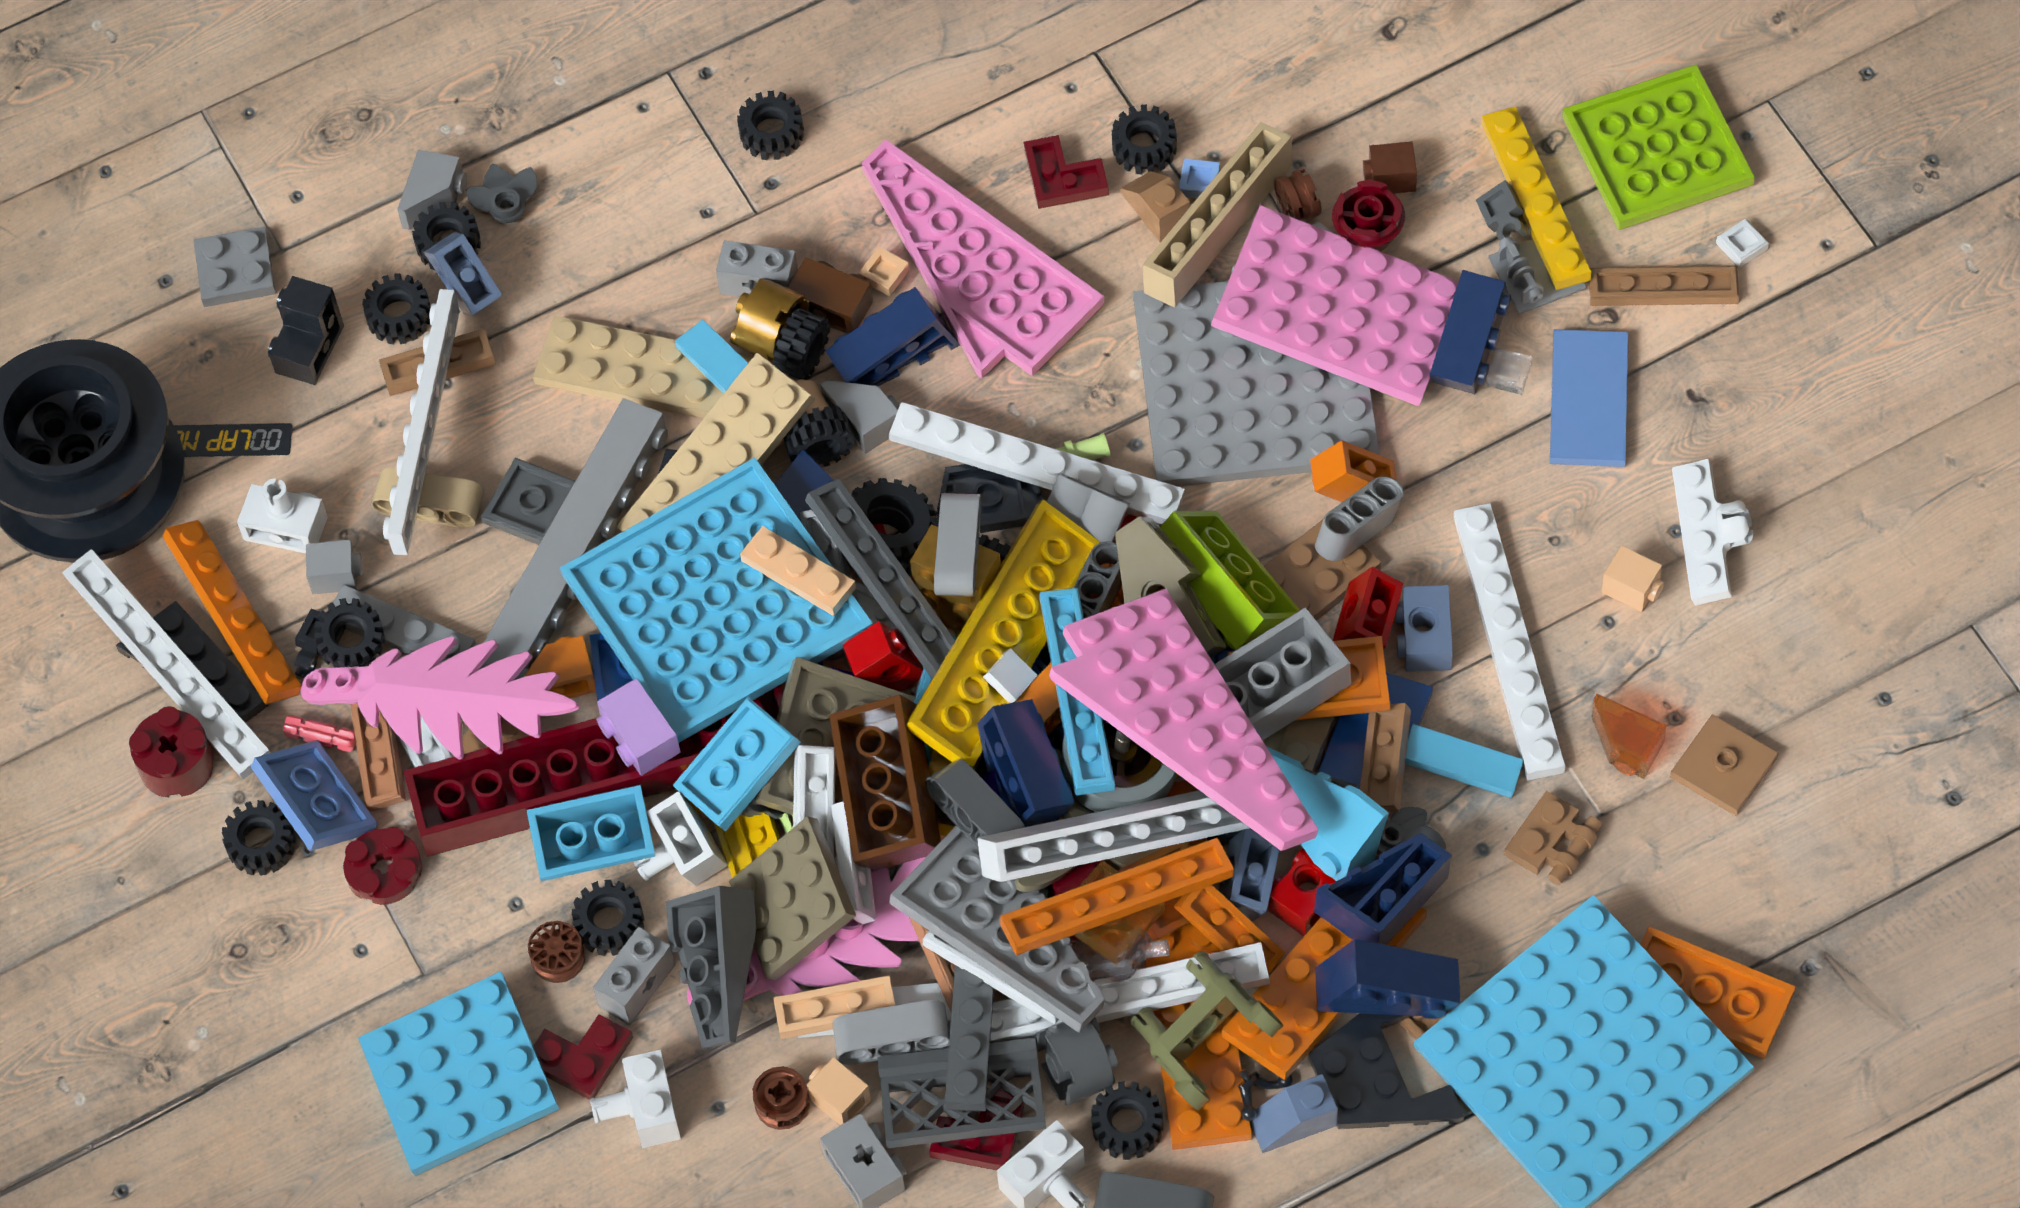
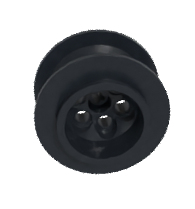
M84 339L61 340L43 344L17 355L0 367V528L20 547L35 555L70 563L76 562L91 549L101 560L110 559L134 549L148 539L171 513L179 498L185 478L183 445L175 426L168 418L167 404L160 384L149 368L138 358L117 346ZM99 426L95 430H90L93 427ZM63 433L62 435H60V436H58V437H54V436L57 435V434Z

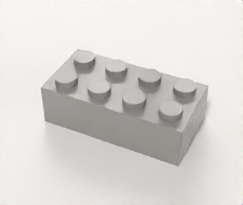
M1306 608L1298 611L1214 664L1262 741L1351 685L1350 662Z

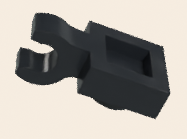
M312 608L295 637L296 646L302 648L294 662V666L298 667L295 675L305 678L315 670L320 655L314 633H316L314 625L315 621H320L318 616L320 611ZM346 624L340 626L335 633L337 643H339L346 630Z

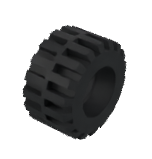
M878 478L876 484L871 480L864 482L863 487H856L852 491L851 496L872 525L880 523L889 525L902 533L900 535H886L877 531L907 574L912 576L910 560L931 524L937 525L933 504H927L928 497L924 493H916L917 487L909 484L908 487L902 485V480L894 479V483L887 482V478Z

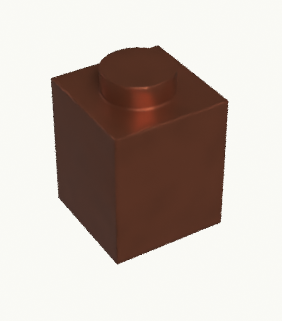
M1413 141L1369 145V160H1363L1364 180L1382 182L1394 194L1416 192L1417 168Z

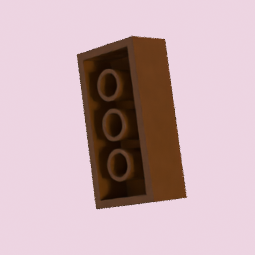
M900 694L829 715L853 863L863 868H870L871 872L927 857L941 842L935 803L927 791L925 782L930 777L925 744L921 739L912 734L907 727L908 719L917 704Z

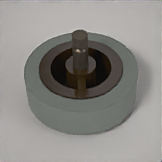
M1103 719L1115 781V791L1076 796L1064 735L1060 768L1066 782L1069 783L1072 789L1073 797L1086 808L1094 812H1100L1165 798L1170 792L1176 772Z

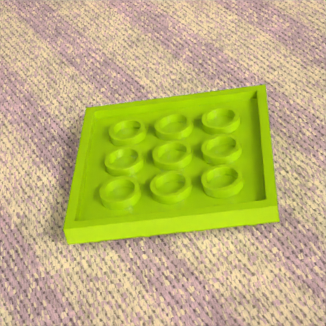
M1697 64L1563 108L1562 118L1618 230L1754 185L1755 177Z

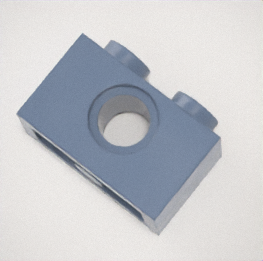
M453 232L424 252L446 288L454 290L462 313L474 315L502 296V293L464 234Z
M1449 585L1403 587L1402 601L1398 603L1395 618L1396 624H1403L1404 635H1397L1398 658H1405L1406 672L1452 670L1453 651ZM1427 626L1430 627L1431 630L1419 631L1416 629V627Z
M1244 829L1229 841L1226 855L1234 868L1232 878L1220 882L1219 892L1253 922L1267 911L1279 849L1254 830Z

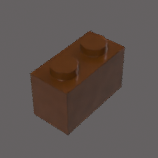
M806 257L787 287L806 296L804 299L809 301V312L830 321L829 327L846 334L851 333L860 326L873 303L871 283L867 282L862 276L858 274L849 275L835 269L825 261L816 262Z

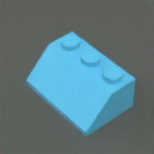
M641 785L527 810L541 882L655 857Z

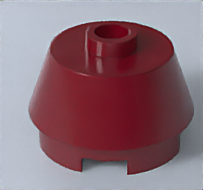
M1364 180L1357 182V187L1339 195L1332 210V221L1338 234L1341 237L1347 238L1349 243L1359 247L1373 248L1381 252L1392 243L1402 230L1405 222V210L1401 200L1388 190L1386 184L1374 180Z

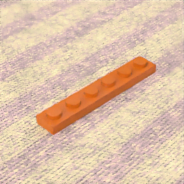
M195 520L167 527L163 539L265 705L298 696L302 687L200 521Z
M1214 838L1001 915L1000 925L1017 956L1232 878L1234 868L1218 838Z

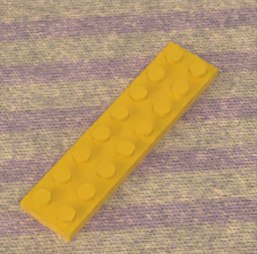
M1045 500L1036 505L1003 560L1001 568L982 599L978 602L908 719L907 727L912 734L949 761L953 762L957 759H962L973 768L983 751L977 723L993 706L1009 703L983 676L1010 648L1030 668L1032 667L1047 641L1040 604V592L1073 588L1091 550L1100 543L1099 540Z

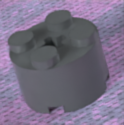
M1096 1017L1080 1033L1064 1022H1060L1036 1032L1035 1035L1037 1052L1045 1050L1046 1062L1042 1063L1041 1066L1047 1081L1060 1101L1066 1099L1065 1105L1067 1106L1100 1093L1105 1088L1115 1084L1112 1069L1118 1067V1061L1112 1047L1109 1044L1103 1045L1099 1036L1100 1026Z

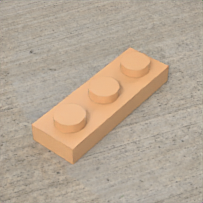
M764 526L760 528L740 553L742 562L832 616H835L856 589L853 579Z
M890 975L773 997L781 1039L833 1030V1020L841 1015L895 1006Z

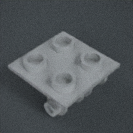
M1512 237L1503 238L1499 242V251L1488 255L1499 279L1506 282L1508 294H1511V301L1519 315L1586 289L1585 284L1581 283L1556 291L1533 239L1519 244Z

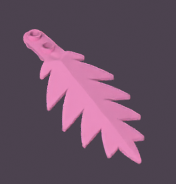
M452 636L424 646L401 659L399 657L402 653L398 649H392L376 658L368 667L319 668L309 673L301 685V696L310 704L358 703L366 721L375 728L379 725L380 709L383 717L395 733L417 754L423 752L421 715L434 736L459 760L464 757L461 718L486 746L497 754H502L501 716L524 733L539 738L541 736L540 716L560 715L579 709V704L561 694L549 691L559 678L555 672L540 673L515 680L532 659V655L529 652L516 654L481 668L499 646L494 640L469 648L441 663L457 644V640Z
M926 857L903 863L892 882L890 881L888 867L871 872L876 921L861 924L852 919L778 980L766 978L753 945L747 977L748 985L745 988L743 1001L768 990L780 996L803 992L795 983L825 988L860 981L836 961L867 967H899L902 960L875 938L894 941H919L909 917L889 904L892 892ZM688 988L687 1001L690 1006L691 1001L693 999L690 989Z

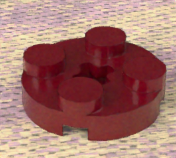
M397 827L369 831L350 842L345 849L346 856L343 870L349 888L359 898L362 896L365 899L372 900L374 904L386 905L402 900L414 889L413 884L417 881L418 875L421 876L422 860L418 848L412 839L404 835L403 831ZM385 859L386 861L390 860L393 862L388 865V872L381 874L379 869L373 870V866L380 860Z

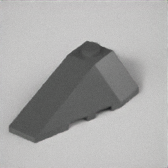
M716 886L666 901L668 940L671 950L679 954L683 967L679 971L682 983L688 984L693 1000L690 1004V1010L702 1048L710 1049L736 1042L756 933L754 890Z

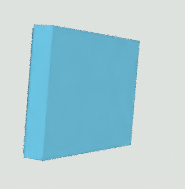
M747 697L673 786L720 828L726 831L801 742Z

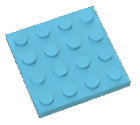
M501 971L358 1037L409 1167L415 1176L560 1109L510 988Z

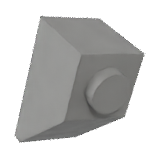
M422 150L417 151L397 209L403 229H413L414 221H419L418 215L422 211L427 215L429 214L427 207L433 205L435 210L440 209L439 202H446L447 208H450L451 202L456 203L458 194L464 193L467 184V174L462 170L459 157Z
M828 380L820 384L822 395L832 410L839 408L841 412L844 411L854 441L865 454L889 439V432L900 407L892 395L887 397L878 386Z

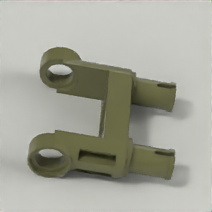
M1200 951L1193 955L1202 967L1199 964L1196 965L1190 959L1186 964V969L1206 988V991L1168 1029L1149 1007H1145L1137 1012L1145 1021H1140L1135 1015L1131 1019L1132 1027L1150 1044L1149 1050L1152 1057L1176 1082L1174 1084L1175 1089L1197 1110H1200L1210 1100V1097L1205 1092L1207 1087L1187 1066L1184 1060L1235 1008L1250 1023L1253 1021L1271 1037L1283 1027L1282 1022L1268 1007L1259 1000L1257 1001L1233 974L1223 973L1205 951Z

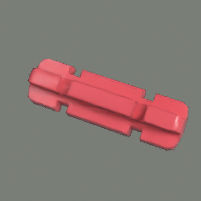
M294 715L287 716L283 725L284 735L289 738L298 740L304 737L303 741L305 742L318 740L322 746L333 748L334 745H337L338 750L346 752L353 751L356 745L355 733L352 729L341 727L340 730H337L335 725L307 719L304 722L302 717Z

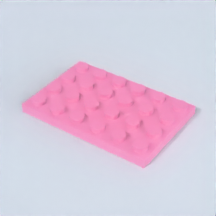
M1260 205L1211 326L1419 406L1430 379V371L1458 281L1373 248L1356 246L1349 243L1347 238Z

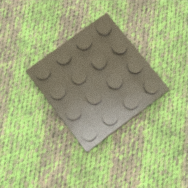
M796 657L791 663L776 721L801 742L799 745L834 747L830 714L899 694L914 702L915 697ZM795 750L758 792L755 803L793 815ZM835 759V804L843 802L837 760Z

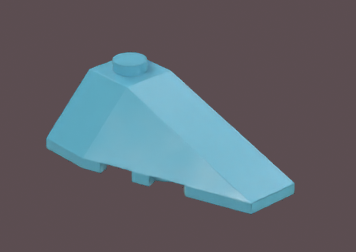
M1267 747L1319 829L1315 839L1301 844L1313 863L1326 875L1338 881L1346 877L1348 871L1357 866L1362 868L1374 862L1389 812L1360 789L1351 785L1342 788L1331 783L1330 775L1323 772L1314 775L1304 770L1301 762Z

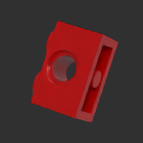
M1373 566L1351 580L1347 587L1332 641L1382 636L1384 649L1387 646L1404 583Z
M878 621L843 644L853 674L860 679L899 692L920 681L924 667L896 628L892 629Z
M1302 848L1293 859L1290 871L1284 877L1280 875L1273 881L1268 903L1271 914L1302 936H1305L1321 918L1314 912L1317 888L1326 883L1331 885L1336 880L1326 875L1314 864L1305 849ZM1310 882L1317 887L1313 890H1304L1299 886Z

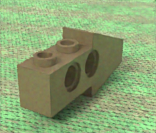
M1139 516L1116 531L1115 537L1124 602L1128 603L1153 594L1164 586L1209 657L1212 658L1227 648L1190 585V582L1202 575L1195 564L1152 518Z

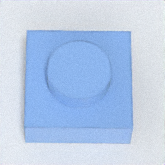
M1184 158L1179 189L1187 198L1197 199L1220 172V162Z

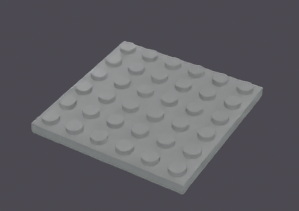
M1228 281L1193 285L1175 308L1145 294L1144 290L1133 291L1157 481L1178 487L1312 472L1310 459L1341 440L1380 455L1370 387L1211 326Z

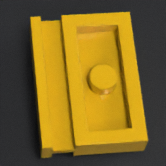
M765 813L754 815L753 817H746L740 814L726 831L714 822L732 878L780 839L774 818Z

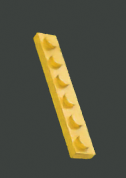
M1516 106L1482 115L1481 125L1507 182L1512 185L1525 212L1522 216L1556 291L1591 281V270Z

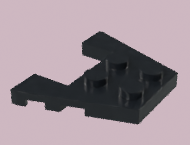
M968 464L945 467L937 507L936 526H939L942 493L981 494L980 533L1024 526L1036 505L1044 499L1039 487Z
M1359 1013L1309 1053L1308 1059L1315 1075L1323 1074L1338 1108V1129L1389 1127V1124L1413 1123L1416 1126L1429 1125V1122L1448 1121L1449 1124H1457L1464 1121V1115L1451 1085L1415 1098L1410 1097L1382 1029L1400 1023L1405 1019H1411L1413 1016Z

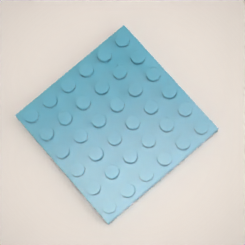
M755 457L560 567L561 575L631 678L633 680L637 678L677 735L678 743L737 710L747 697L754 700L787 681L791 663L796 657L818 663L841 650L843 644L873 625L852 594L835 616H832L741 561L740 553L760 528L764 526L832 567Z
M1594 895L1414 1041V1048L1448 1085H1451L1453 1091L1559 1208H1590L1754 1070V1066Z

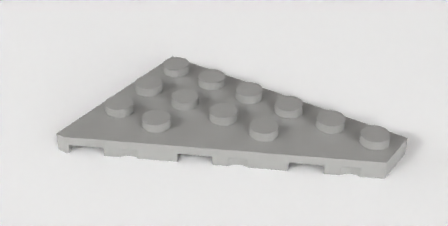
M957 826L950 831L890 895L889 904L1080 1033L1104 1006L1105 998L1097 984L1090 980L1089 971L1084 962L1080 963L1070 946L1069 937L1020 955H1015L1000 925V916L1040 902L1046 898L1038 890L1032 892L1017 890L1015 879L999 882L983 877L979 849Z

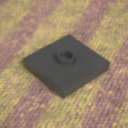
M515 457L481 516L482 523L539 545L573 487L575 480Z

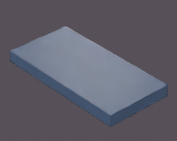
M1554 329L1550 464L1625 467L1628 332Z

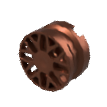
M1302 167L1294 170L1289 177L1279 176L1274 179L1275 193L1283 214L1300 220V217L1304 218L1306 216L1314 218L1322 213L1320 199L1316 198L1314 192L1317 191L1314 182L1309 174H1302L1306 172Z
M562 921L546 922L538 926L529 938V958L536 974L543 980L552 983L566 982L576 977L582 970L585 962L584 946L578 931L569 923ZM543 929L545 933L540 935L539 931ZM537 934L539 938L533 939V937Z
M784 1066L772 1067L764 1071L754 1083L752 1091L755 1111L760 1121L768 1127L777 1130L790 1129L800 1124L807 1116L810 1108L807 1084L802 1075L794 1069ZM801 1111H805L804 1114L800 1116L799 1113ZM797 1116L798 1120L794 1121L792 1118ZM786 1121H789L791 1123L789 1125H785Z

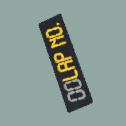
M291 423L174 425L182 442L185 457L285 456L290 454Z

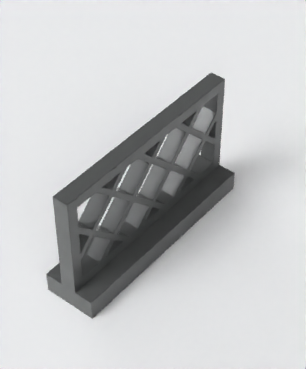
M1035 1038L990 1043L988 1081L993 1084L987 1089L986 1109L996 1114V1116L990 1122L979 1123L973 1119L979 1111H965L963 1113L960 1110H946L945 1097L940 1099L929 1092L933 1087L946 1086L949 1048L877 1057L887 1148L1046 1129ZM1032 1075V1080L1022 1090L1008 1082L1013 1077ZM1000 1089L1014 1096L1004 1108L990 1100ZM907 1090L913 1092L903 1104L890 1097L891 1092ZM921 1099L935 1106L924 1118L911 1110ZM1024 1102L1036 1110L1037 1116L1019 1118L1012 1113ZM943 1112L956 1119L950 1127L939 1128L933 1122ZM903 1117L917 1124L911 1132L894 1134L893 1127Z

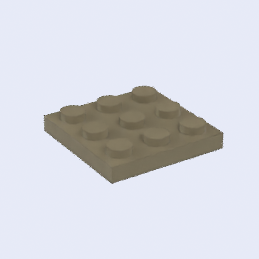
M808 816L729 881L731 887L754 890L756 933L753 945L764 974L768 979L778 980L856 916L817 818Z

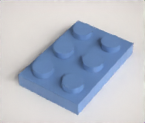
M318 740L255 757L251 769L310 851L358 838L375 829L377 825L376 820Z

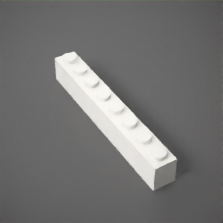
M1199 790L978 837L977 840L983 877L1004 882L1249 829L1250 827Z

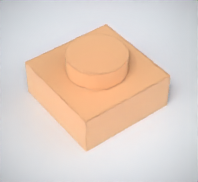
M878 246L858 275L871 283L872 288L890 297L909 272V262Z

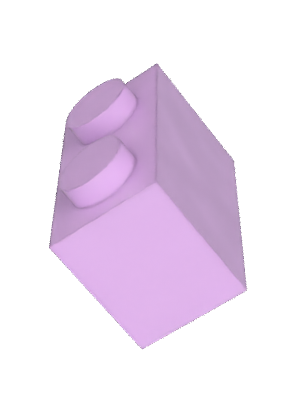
M637 678L597 701L600 717L596 720L600 729L607 738L613 736L619 744L616 749L622 761L627 767L633 764L641 776L681 753L677 735Z

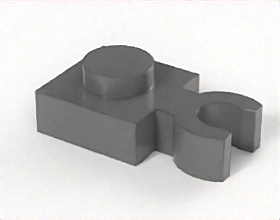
M1506 180L1476 199L1487 226L1493 232H1496L1500 241L1503 238L1509 237L1513 230H1517L1523 237L1528 235L1527 227L1517 219V217L1525 212L1512 185Z

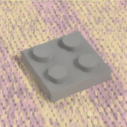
M265 227L194 239L201 300L204 307L276 294L268 236Z

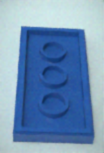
M1386 672L1390 704L1406 703L1411 709L1410 732L1412 724L1421 725L1433 693V687ZM1369 713L1341 715L1339 717L1318 773L1323 772L1333 778L1356 784L1357 788L1360 789Z

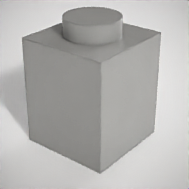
M351 540L306 544V577L312 594L339 592L343 585L357 590V576L363 575V562L361 553L354 552Z

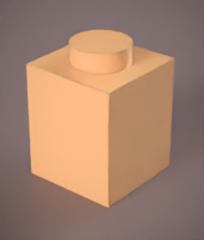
M1621 545L1603 575L1602 593L1643 612L1649 600L1655 602L1663 589L1664 582L1660 580L1662 565Z
M834 1057L825 1066L823 1064L819 1065L808 1078L807 1090L810 1101L840 1126L859 1115L871 1102L869 1086Z

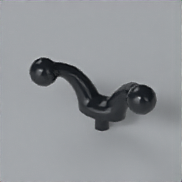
M1246 1069L1241 1070L1239 1074L1243 1078V1082L1238 1085L1244 1104V1108L1241 1110L1242 1118L1245 1121H1252L1256 1118L1257 1112L1252 1106L1251 1087L1253 1085L1270 1090L1285 1088L1293 1084L1292 1076L1290 1075L1286 1080L1278 1077L1277 1081H1270L1263 1078L1258 1071L1249 1075Z

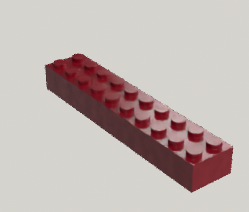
M778 685L752 700L775 720H777L783 697L781 686ZM735 711L678 743L681 753L642 776L633 764L629 767L625 765L616 749L619 746L618 742L613 736L607 738L597 723V718L543 732L539 738L528 736L503 743L502 754H497L488 747L466 753L461 760L451 757L403 770L426 855L429 857L530 829L527 810L639 785H641L643 798L674 790L676 788L673 784Z

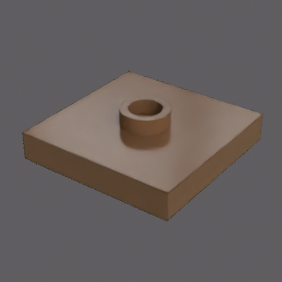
M1712 714L1671 770L1670 778L1737 816L1777 760L1778 752Z

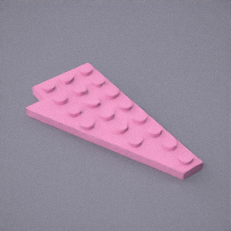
M885 139L862 162L865 176L973 369L981 379L1004 356L1033 376L1105 304L1104 295Z
M1167 589L1065 625L1063 636L1077 658L1051 667L1049 677L1053 682L1279 850L1284 851L1316 838L1319 829Z

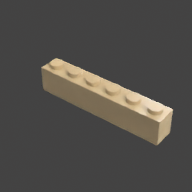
M1262 122L1258 124L1143 263L1145 294L1174 308L1179 304L1274 188V179L1279 176L1283 177L1292 166L1291 135Z

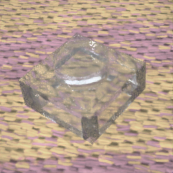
M1496 348L1486 379V386L1522 395L1532 366V357Z

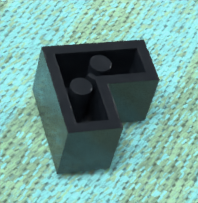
M292 276L287 287L281 289L277 298V308L283 321V327L278 337L275 336L271 340L268 356L271 359L276 374L315 385L344 328V323L332 287Z

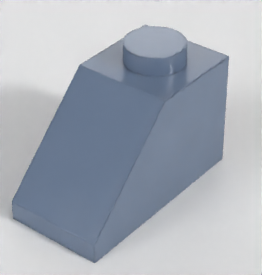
M1321 1074L1285 1087L1257 1108L1256 1118L1249 1121L1262 1153L1336 1127L1338 1108L1325 1078Z

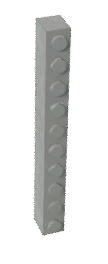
M622 399L486 637L484 643L494 640L499 646L481 668L504 658L529 652L532 655V659L515 680L523 678L545 645L549 644V639L553 632L560 630L567 615L566 609L571 600H576L577 597L561 575L560 567L604 543L606 539L613 537L620 513L623 509L629 508L634 498V489L640 479H645L649 473L651 458L657 449L661 450L665 445L668 430L665 426L663 413L628 399Z

